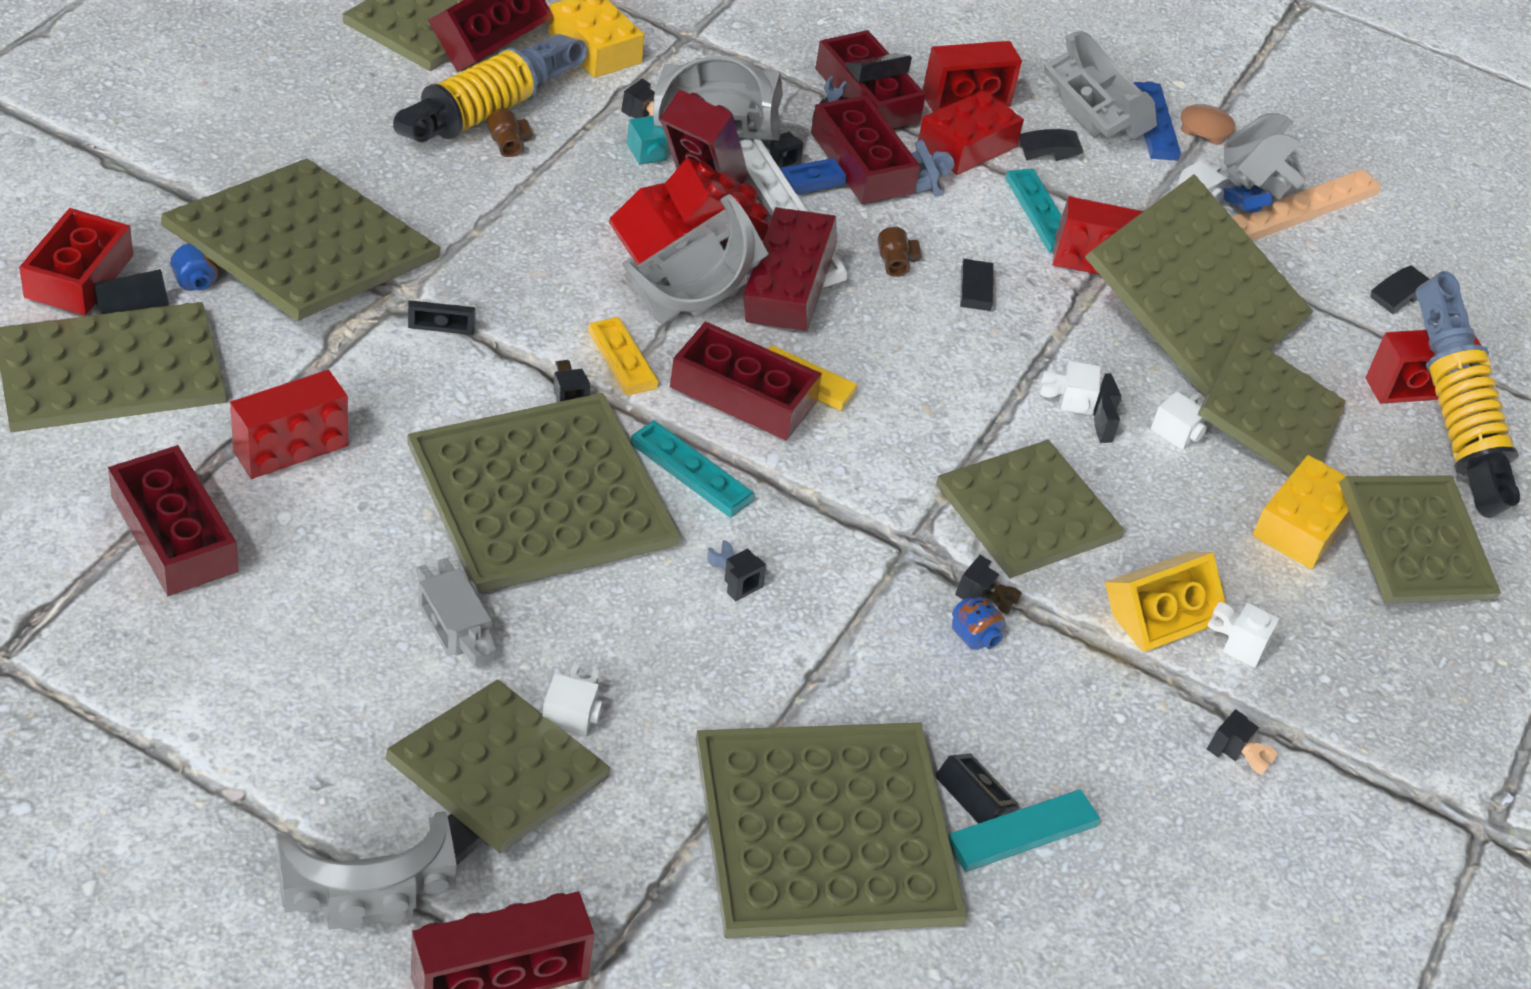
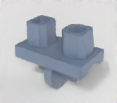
M923 140L914 142L916 151L911 154L920 164L915 188L916 194L931 189L935 197L942 195L943 191L938 178L941 175L948 176L954 167V160L951 154L936 151L931 157Z

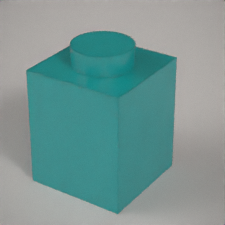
M653 116L629 119L627 145L639 165L666 161L669 145L663 127L654 126Z

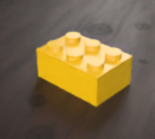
M562 0L550 4V10L554 17L549 20L548 33L552 37L556 34H563L584 41L587 46V55L581 65L594 78L642 63L645 34L609 0Z
M1307 455L1264 507L1252 536L1312 570L1352 519L1339 482L1346 475L1329 467L1322 461Z

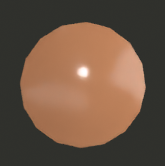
M1194 104L1187 106L1181 112L1182 132L1187 135L1207 138L1212 144H1222L1224 139L1235 130L1233 118L1224 110L1215 106Z

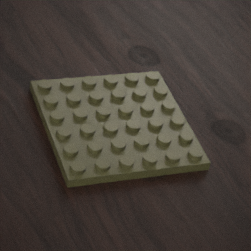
M307 158L215 194L205 196L194 202L179 206L161 215V225L186 243L195 246L207 258L297 321L439 258L441 249L440 246L429 240L426 236L420 234L405 224V222L396 218L381 206L375 204L357 190L352 189L336 176L331 175Z
M1195 174L1085 256L1088 262L1204 397H1206L1233 339L1239 332L1255 339L1260 345L1270 350L1313 313V310L1307 305L1305 300L1294 290L1286 278L1275 268L1266 255L1256 246Z
M604 393L408 434L407 444L468 580H472L475 583L478 593L679 545L680 535Z
M922 722L697 730L696 746L724 938L964 925L967 915Z

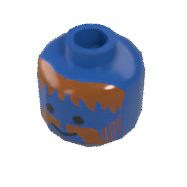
M190 243L179 247L171 256L170 267L178 285L184 290H204L213 285L218 278L219 270L217 264Z
M967 597L954 608L952 612V629L972 650L984 647L991 649L1000 643L1003 638L1002 631L1005 627V618L987 598Z

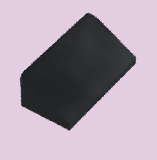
M893 53L846 62L845 66L855 79L861 83L909 73L912 56Z
M161 269L94 283L96 308L99 315L169 306Z
M409 300L408 328L474 335L476 325L475 307Z
M971 753L949 755L936 773V779L978 824L1014 812L1019 807L1018 802Z

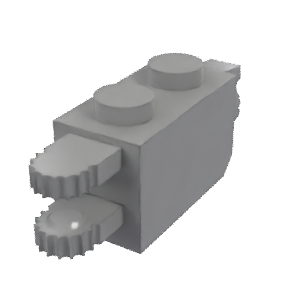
M447 558L438 561L440 575L433 576L427 565L417 567L419 607L445 652L455 656L464 653L474 666L495 660L496 648L491 637V628L495 626L494 617L488 606L484 607L479 600V593L475 583L472 580L468 581L461 568L455 569Z

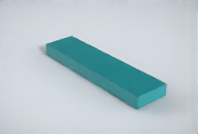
M1034 168L1007 171L1005 177L1007 183L1048 252L1053 253L1054 239L1062 217L1061 213Z
M651 421L631 435L630 443L633 447L728 517L732 518L754 501L755 493L657 421Z
M1079 789L949 833L948 838L952 852L963 870L968 872L1097 827L1101 818L1083 791Z

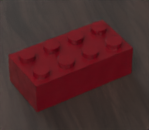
M462 0L428 19V22L458 72L552 19L554 16L545 0Z
M869 30L820 40L815 69L826 82L832 76V84L836 88H839L843 81H846L847 88L842 96L855 98L868 95L893 129L921 122L926 93L908 73L859 83L846 68V62L890 54Z
M679 89L660 117L676 170L689 157L699 163L704 161L713 170L719 173L726 172L735 181L743 184L749 173L732 112L722 105L714 106L706 102L697 93L691 92L689 94Z
M868 95L815 104L811 134L828 158L836 160L846 174V183L861 204L915 193L920 164Z
M775 207L762 242L769 255L761 259V262L753 268L743 295L745 321L748 323L808 331L837 245L836 216Z
M705 321L673 358L670 388L787 441L816 404L822 373Z
M179 445L108 467L111 497L167 596L239 572L237 542Z
M580 891L569 894L556 893L543 900L526 904L514 903L505 909L484 914L472 913L463 919L442 924L437 922L429 923L420 929L412 930L411 979L414 989H552L588 980L594 931Z

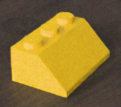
M1185 552L1105 582L1114 618L1140 650L1145 652L1209 628L1208 623L1213 616V611L1218 602L1226 604L1214 552Z

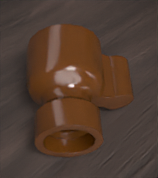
M499 109L491 113L487 118L486 123L490 135L497 143L499 151L504 157L517 156L523 149L521 139L527 141L533 136L529 122L526 119L517 120L511 110Z
M889 227L879 233L877 237L879 253L884 260L885 270L888 275L892 277L903 276L910 270L909 260L916 262L922 258L919 241L909 240L904 229Z

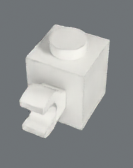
M1198 161L1182 170L1177 186L1195 174L1217 201L1220 202L1224 196L1223 189L1229 187L1231 180L1227 176L1220 174V166L1211 168L1202 161Z
M1069 360L1065 375L1044 371L1040 395L1055 397L1061 394L1060 410L1092 415L1100 392L1101 366Z
M1176 391L1158 407L1151 430L1182 450L1193 441L1197 443L1207 429V426L1204 425L1206 420L1198 415L1201 406L1197 403L1200 396L1196 394L1188 399Z
M1218 602L1208 626L1217 632L1229 635L1223 650L1224 653L1256 668L1280 618L1248 602L1240 616L1237 617L1229 605Z
M575 664L570 670V677L554 673L544 700L543 717L550 719L565 732L586 737L591 723L598 724L603 707V701L597 700L599 670L594 669L591 677L583 679L578 676L579 665Z

